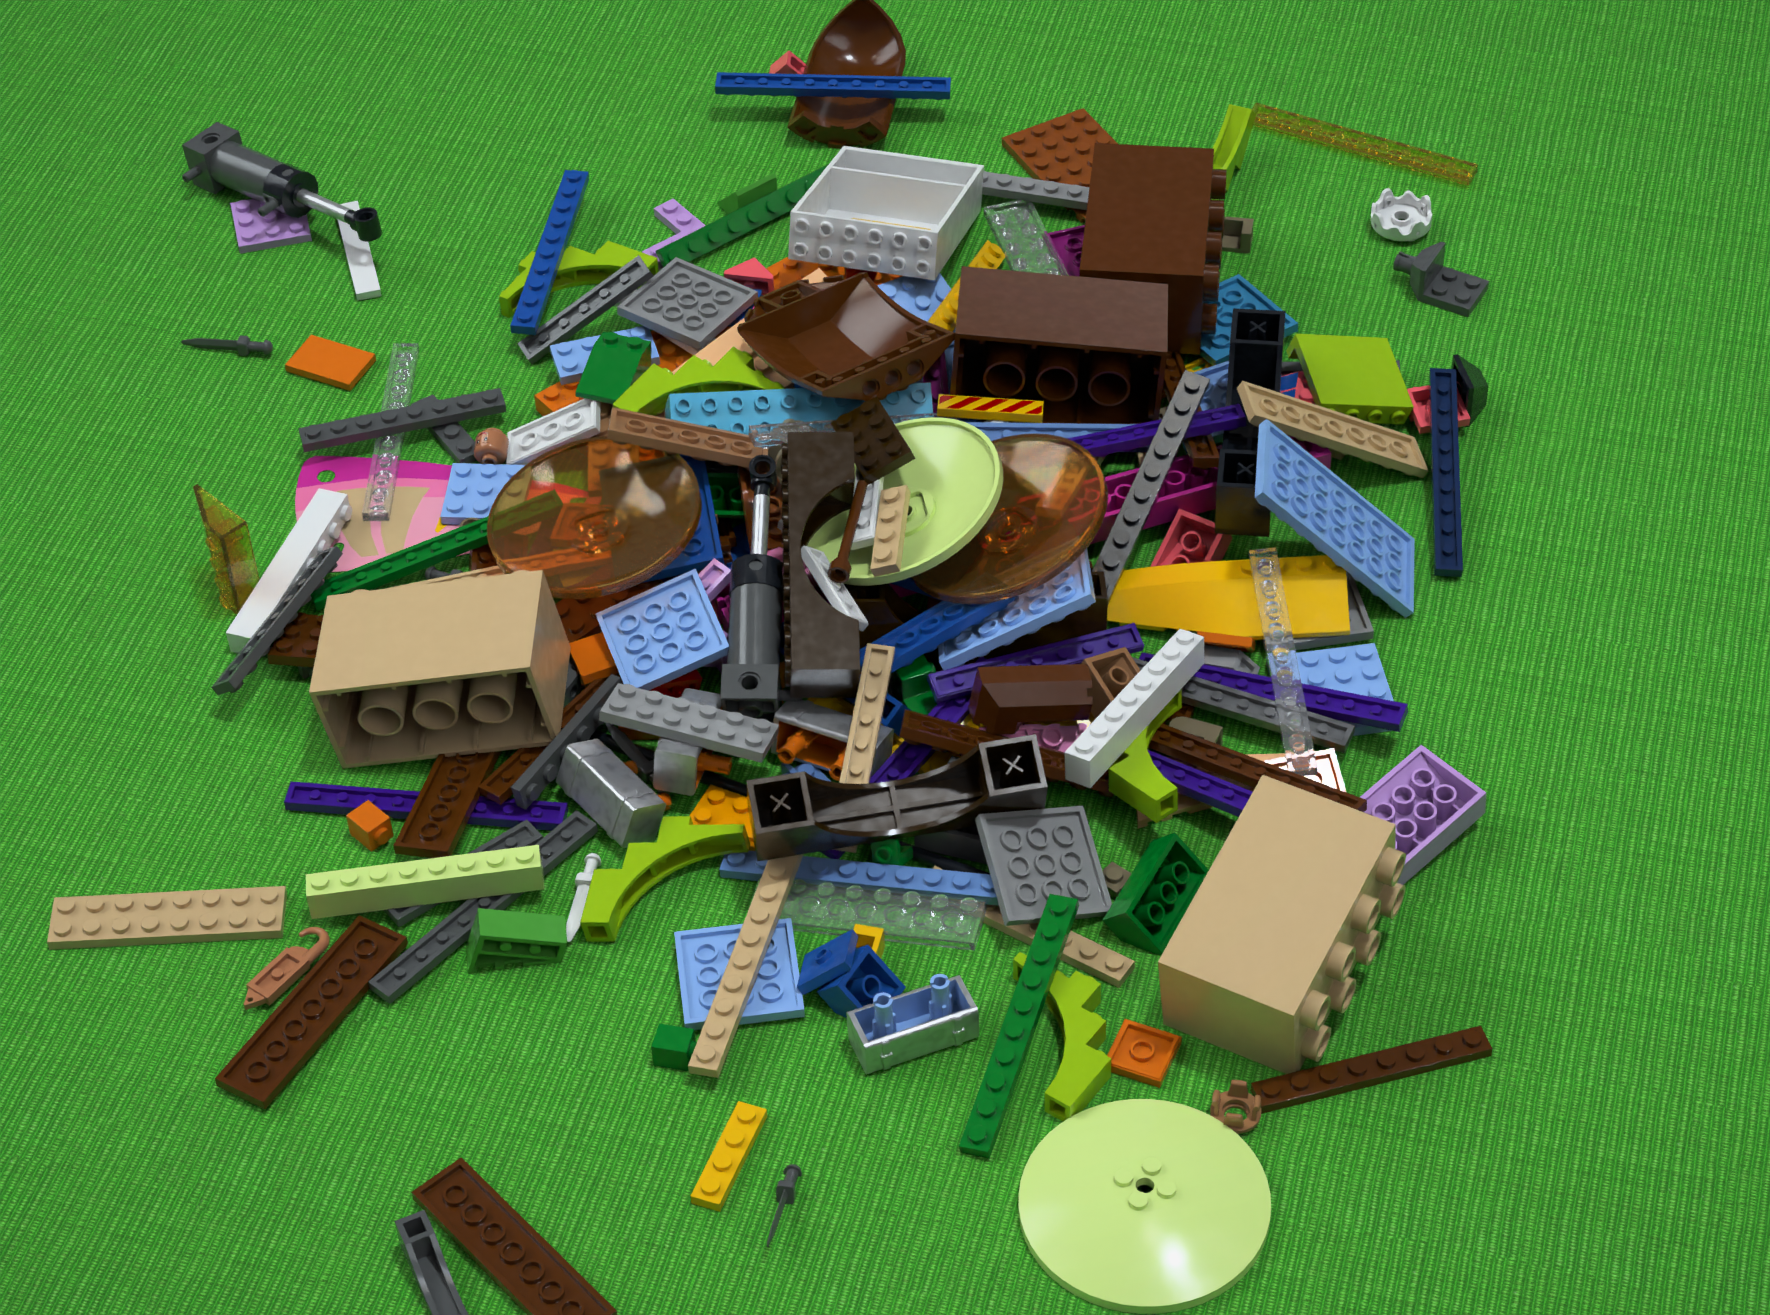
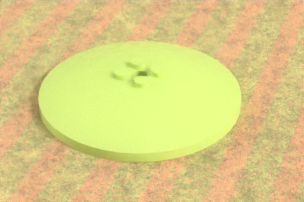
M919 418L895 424L915 457L911 462L884 476L883 490L907 485L911 492L908 513L911 514L907 516L900 572L874 577L870 570L873 545L856 550L851 549L848 561L852 570L849 580L843 584L858 586L882 585L913 577L944 562L978 534L992 515L999 501L1003 486L1001 459L991 440L981 430L966 422L949 418ZM850 509L826 522L814 534L807 545L824 552L830 563L838 557Z
M1155 1099L1119 1100L1100 1104L1073 1115L1050 1131L1037 1145L1024 1168L1020 1181V1226L1025 1242L1041 1268L1054 1281L1072 1294L1090 1303L1121 1312L1137 1314L1175 1312L1203 1304L1221 1295L1242 1279L1254 1265L1265 1245L1270 1228L1271 1193L1268 1180L1262 1165L1248 1144L1231 1128L1211 1115L1170 1101ZM1141 1185H1148L1153 1190L1144 1193L1138 1191L1137 1188Z

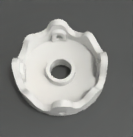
M1384 189L1378 201L1372 203L1370 221L1373 229L1379 235L1394 241H1415L1424 236L1432 224L1433 214L1431 212L1430 197L1424 195L1419 199L1411 191H1406L1402 196L1395 197L1391 189Z

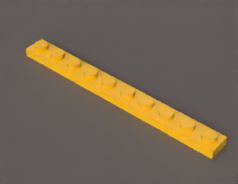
M987 240L968 267L997 269L1007 255L1003 253L998 245ZM961 276L927 322L953 332L956 327Z

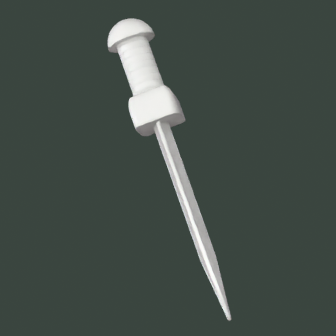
M590 853L585 857L584 862L586 865L584 872L578 873L575 878L577 890L566 923L567 942L572 941L581 926L580 921L593 871L601 865V858L595 853Z

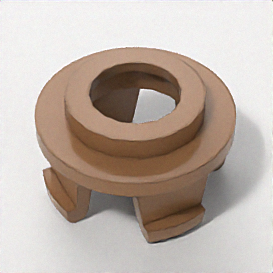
M1231 1080L1228 1091L1220 1094L1219 1090H1214L1210 1115L1223 1122L1224 1125H1227L1237 1134L1246 1133L1254 1129L1260 1122L1261 1096L1255 1095L1254 1097L1249 1094L1246 1081ZM1239 1108L1245 1111L1247 1118L1243 1120L1242 1114L1226 1113V1116L1224 1114L1228 1109Z

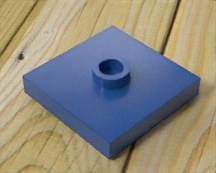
M853 929L805 954L797 984V989L802 995L851 970L859 937Z

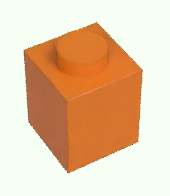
M369 800L346 815L350 834L371 852L387 843L394 836L390 817Z

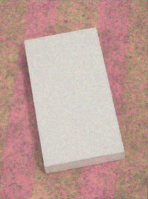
M584 398L507 433L509 447L506 464L528 465L599 434L601 402Z

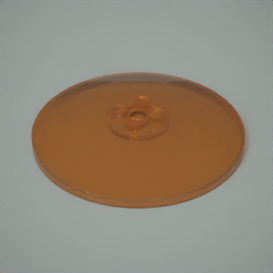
M1021 434L991 441L999 454L1003 467L1002 492L992 515L978 534L957 553L937 566L910 577V579L922 591L940 600L960 604H982L1021 595L1060 574L1090 545L1101 527L1108 504L1107 482L1098 462L1088 450L1072 440L1049 434Z
M607 436L586 438L559 446L542 454L511 477L501 489L491 507L487 523L488 543L495 562L504 574H511L518 570H543L554 598L583 599L605 596L646 581L667 567L681 554L692 539L699 524L702 510L701 493L693 470L677 453L670 455L663 450H645L638 445L628 443L620 445L612 440H608ZM598 529H604L599 533H594Z

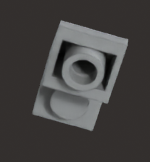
M1204 645L1205 665L1251 674H1258L1260 667L1241 650Z

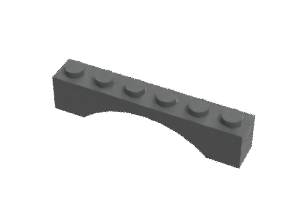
M425 1210L396 1220L395 1226L400 1246L430 1314L469 1315L453 1282L436 1234Z

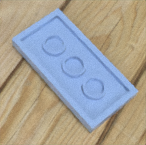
M641 326L615 332L618 335L639 337L642 340L651 341V365L653 363L656 365L660 364V356L649 328ZM600 335L550 345V353L561 385L580 381L593 345Z

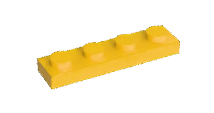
M738 1101L690 1196L692 1204L718 1212L721 1211L767 1118V1109Z

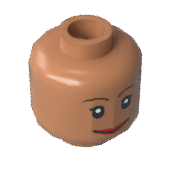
M487 428L481 431L476 436L474 457L481 464L504 463L507 459L509 439L497 428Z

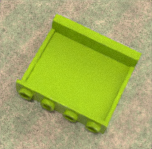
M1295 334L1286 350L1289 359H1299L1315 405L1370 423L1404 424L1414 408L1387 338Z

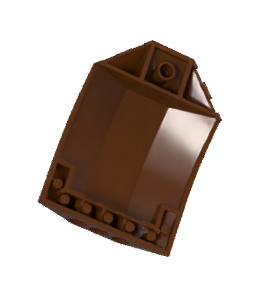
M868 272L858 273L845 280L843 275L824 277V282L810 284L809 279H804L788 284L756 298L753 302L754 309L747 311L744 316L745 322L737 327L738 333L766 364L787 380L824 397L864 401L878 397L880 401L892 392L906 390L910 384L923 378L926 371L955 340L954 332L922 320L898 305L869 278Z

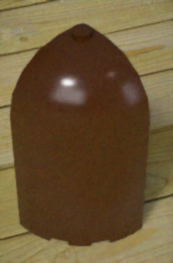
M852 0L831 19L814 42L803 74L902 76L906 63V50L901 34L893 20L874 0ZM796 97L787 128L812 143L814 140L825 143L830 148L842 149L843 146L854 145L864 147L886 137L896 98Z

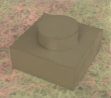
M1111 862L1102 871L1109 895L1116 899L1131 873Z

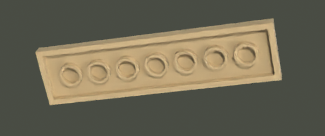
M1242 381L1237 387L1248 421L1256 427H1259L1260 423L1268 419L1285 434L1293 436L1300 441L1312 442L1322 448L1327 447L1336 450L1343 455L1349 454L1365 462L1371 461L1387 469L1392 468L1402 471L1409 476L1414 475L1424 478L1428 472L1417 441L1413 436Z
M286 886L55 897L47 944L49 950L283 938L287 890Z

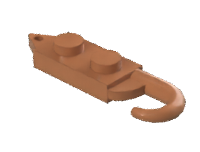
M309 927L299 933L301 938L306 935L315 934L319 937V941L309 950L299 946L285 948L247 983L248 991L244 1001L245 1010L265 1003L270 1006L310 968V964L327 949L330 941L328 933L319 927Z

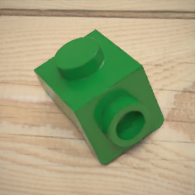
M898 838L871 843L873 863L904 866L906 862L913 858V847L900 846Z

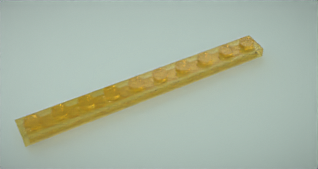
M1257 102L1252 108L1256 114L1253 125L1298 137L1302 140L1316 142L1324 146L1344 150L1345 152L1355 153L1370 159L1387 162L1391 165L1401 166L1413 171H1419L1434 177L1451 180L1459 184L1469 186L1478 171V164Z

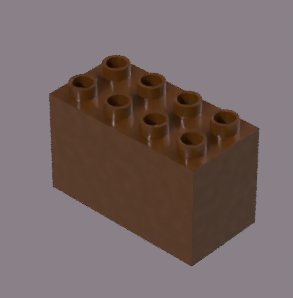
M1095 143L1079 276L1168 284L1167 351L1172 353L1175 351L1181 354H1200L1202 334H1216L1217 304H1205L1204 302H1218L1219 270H1221L1222 258L1221 239L1224 233L1225 209L1223 200L1212 199H1225L1227 169H1213L1214 149Z
M962 266L950 395L1044 401L1042 423L1141 424L1159 420L1168 347V284ZM1008 421V423H1027V422H1012V421Z

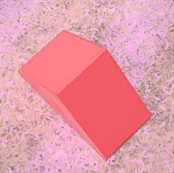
M755 257L724 271L725 278L751 289H761L762 295L774 291L773 275Z

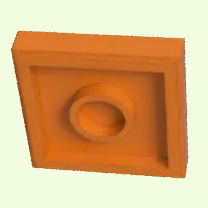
M1197 631L1198 635L1204 637V645L1237 649L1250 653L1255 651L1256 642L1251 637Z
M1124 1019L1107 1054L1111 1058V1072L1160 1088L1181 1045L1182 1037Z

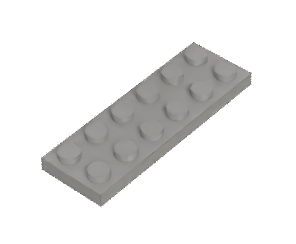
M618 683L599 713V721L760 763L763 762L779 731V724L771 723L766 719L744 716L739 712L717 709L712 705H702L690 702L685 698H675L663 695L657 691H647L630 684Z

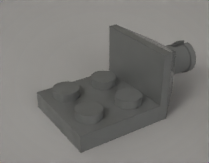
M1439 242L1421 250L1418 256H1411L1401 251L1397 254L1393 270L1410 275V285L1417 300L1469 317L1489 288L1488 280L1443 266L1446 244L1444 242Z

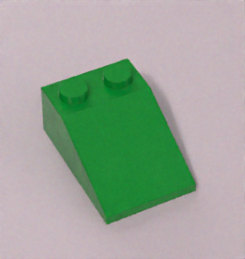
M603 332L593 345L575 396L613 404L651 366V341L642 340L639 337L622 336L615 332Z

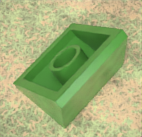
M772 173L719 201L718 204L729 214L777 190V177L775 173Z

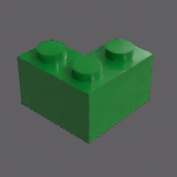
M924 654L914 659L912 664L892 672L893 697L913 712L928 715L939 702L936 703L927 681L928 674L935 673L936 669L931 661H927Z

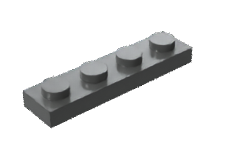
M432 394L411 405L432 402L438 399ZM458 422L427 428L456 463H473L477 461L474 457L475 441Z

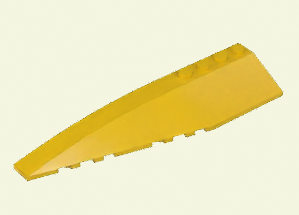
M1327 555L1182 563L1124 570L1108 604L1107 621L1119 622V626L1135 623L1139 629L1165 631L1166 628L1175 629L1176 631L1183 629L1186 631L1251 637L1254 640L1350 635L1346 570L1337 566Z

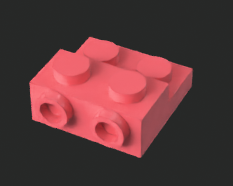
M1429 385L1407 389L1414 406L1408 416L1410 422H1415L1419 434L1431 432ZM1457 388L1458 427L1469 426L1470 416Z

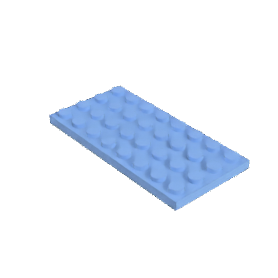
M1268 419L1260 423L1255 482V498L1258 503L1266 506L1279 520L1286 522L1299 536L1311 542L1318 551L1325 553L1337 566L1345 569L1356 581H1360L1370 589L1373 595L1385 601L1392 610L1399 612L1405 618L1413 614L1415 539Z

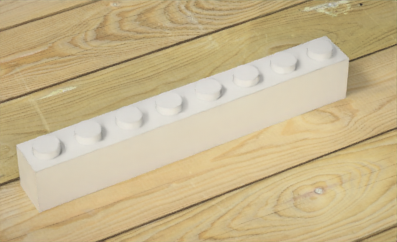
M320 488L317 490L226 631L231 652L239 653L319 552L329 549L333 541L339 537L342 527L346 521L350 520L352 515V507L349 505L347 494Z
M1179 629L1064 752L1066 780L1091 788L1202 667L1204 664L1203 636Z

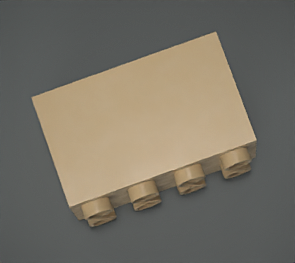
M518 570L511 574L479 578L468 576L454 581L429 584L410 583L404 587L370 591L359 589L351 593L327 596L309 694L342 769L437 758L439 754H445V757L456 756V753L468 755L475 754V752L486 753L548 746L561 731L571 646L543 570Z
M1262 775L1158 961L1163 1024L1285 1074L1300 1071L1306 1058L1318 1062L1322 1058L1331 1036V1027L1324 1025L1332 1009L1340 1013H1344L1347 1010L1356 988V979L1349 977L1356 962L1367 966L1370 965L1381 940V932L1374 930L1381 915L1391 919L1396 916L1405 895V885L1397 883L1404 868L1406 853L1395 849L1396 824Z

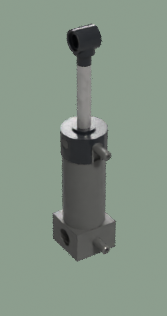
M216 122L182 145L189 171L182 175V179L188 183L192 180L194 185L214 194L227 187L265 204L258 209L260 216L264 217L273 210H276L289 217L300 218L313 208L349 224L351 229L358 233L361 241H374L382 235L377 210L368 207L354 211L318 195V182L315 176L291 164L283 163L244 146L239 131Z
M757 455L749 463L750 488L754 491L751 554L738 557L731 565L728 644L730 648L727 654V664H722L720 700L722 710L739 712L744 716L766 719L773 723L774 715L782 706V701H801L802 698H790V690H782L779 668L784 598L783 562L779 559L767 555L770 492L774 490L778 480L776 464L773 458L768 455Z

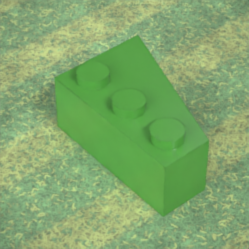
M478 908L466 945L468 973L477 972L478 967L494 965L496 970L505 969V964L523 962V967L561 962L567 945L565 916Z

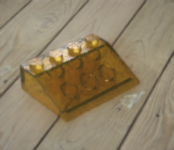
M196 484L193 486L214 573V580L220 594L219 601L225 609H230L235 614H238L259 582L248 525L245 520Z

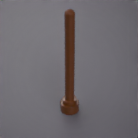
M864 480L857 482L838 557L829 565L828 577L836 583L847 582L851 574L852 568L848 559L867 490V482Z

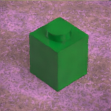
M659 1023L651 1046L653 1065L689 1071L688 1064L697 1044L694 1029Z

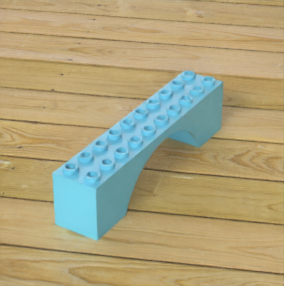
M913 383L906 390L892 392L885 399L880 400L894 424L913 419L933 417L931 383ZM806 388L669 394L664 409L665 418L768 439L771 432L786 419L806 422L816 432H835L831 422L838 419L842 414L861 406L865 401L824 397Z

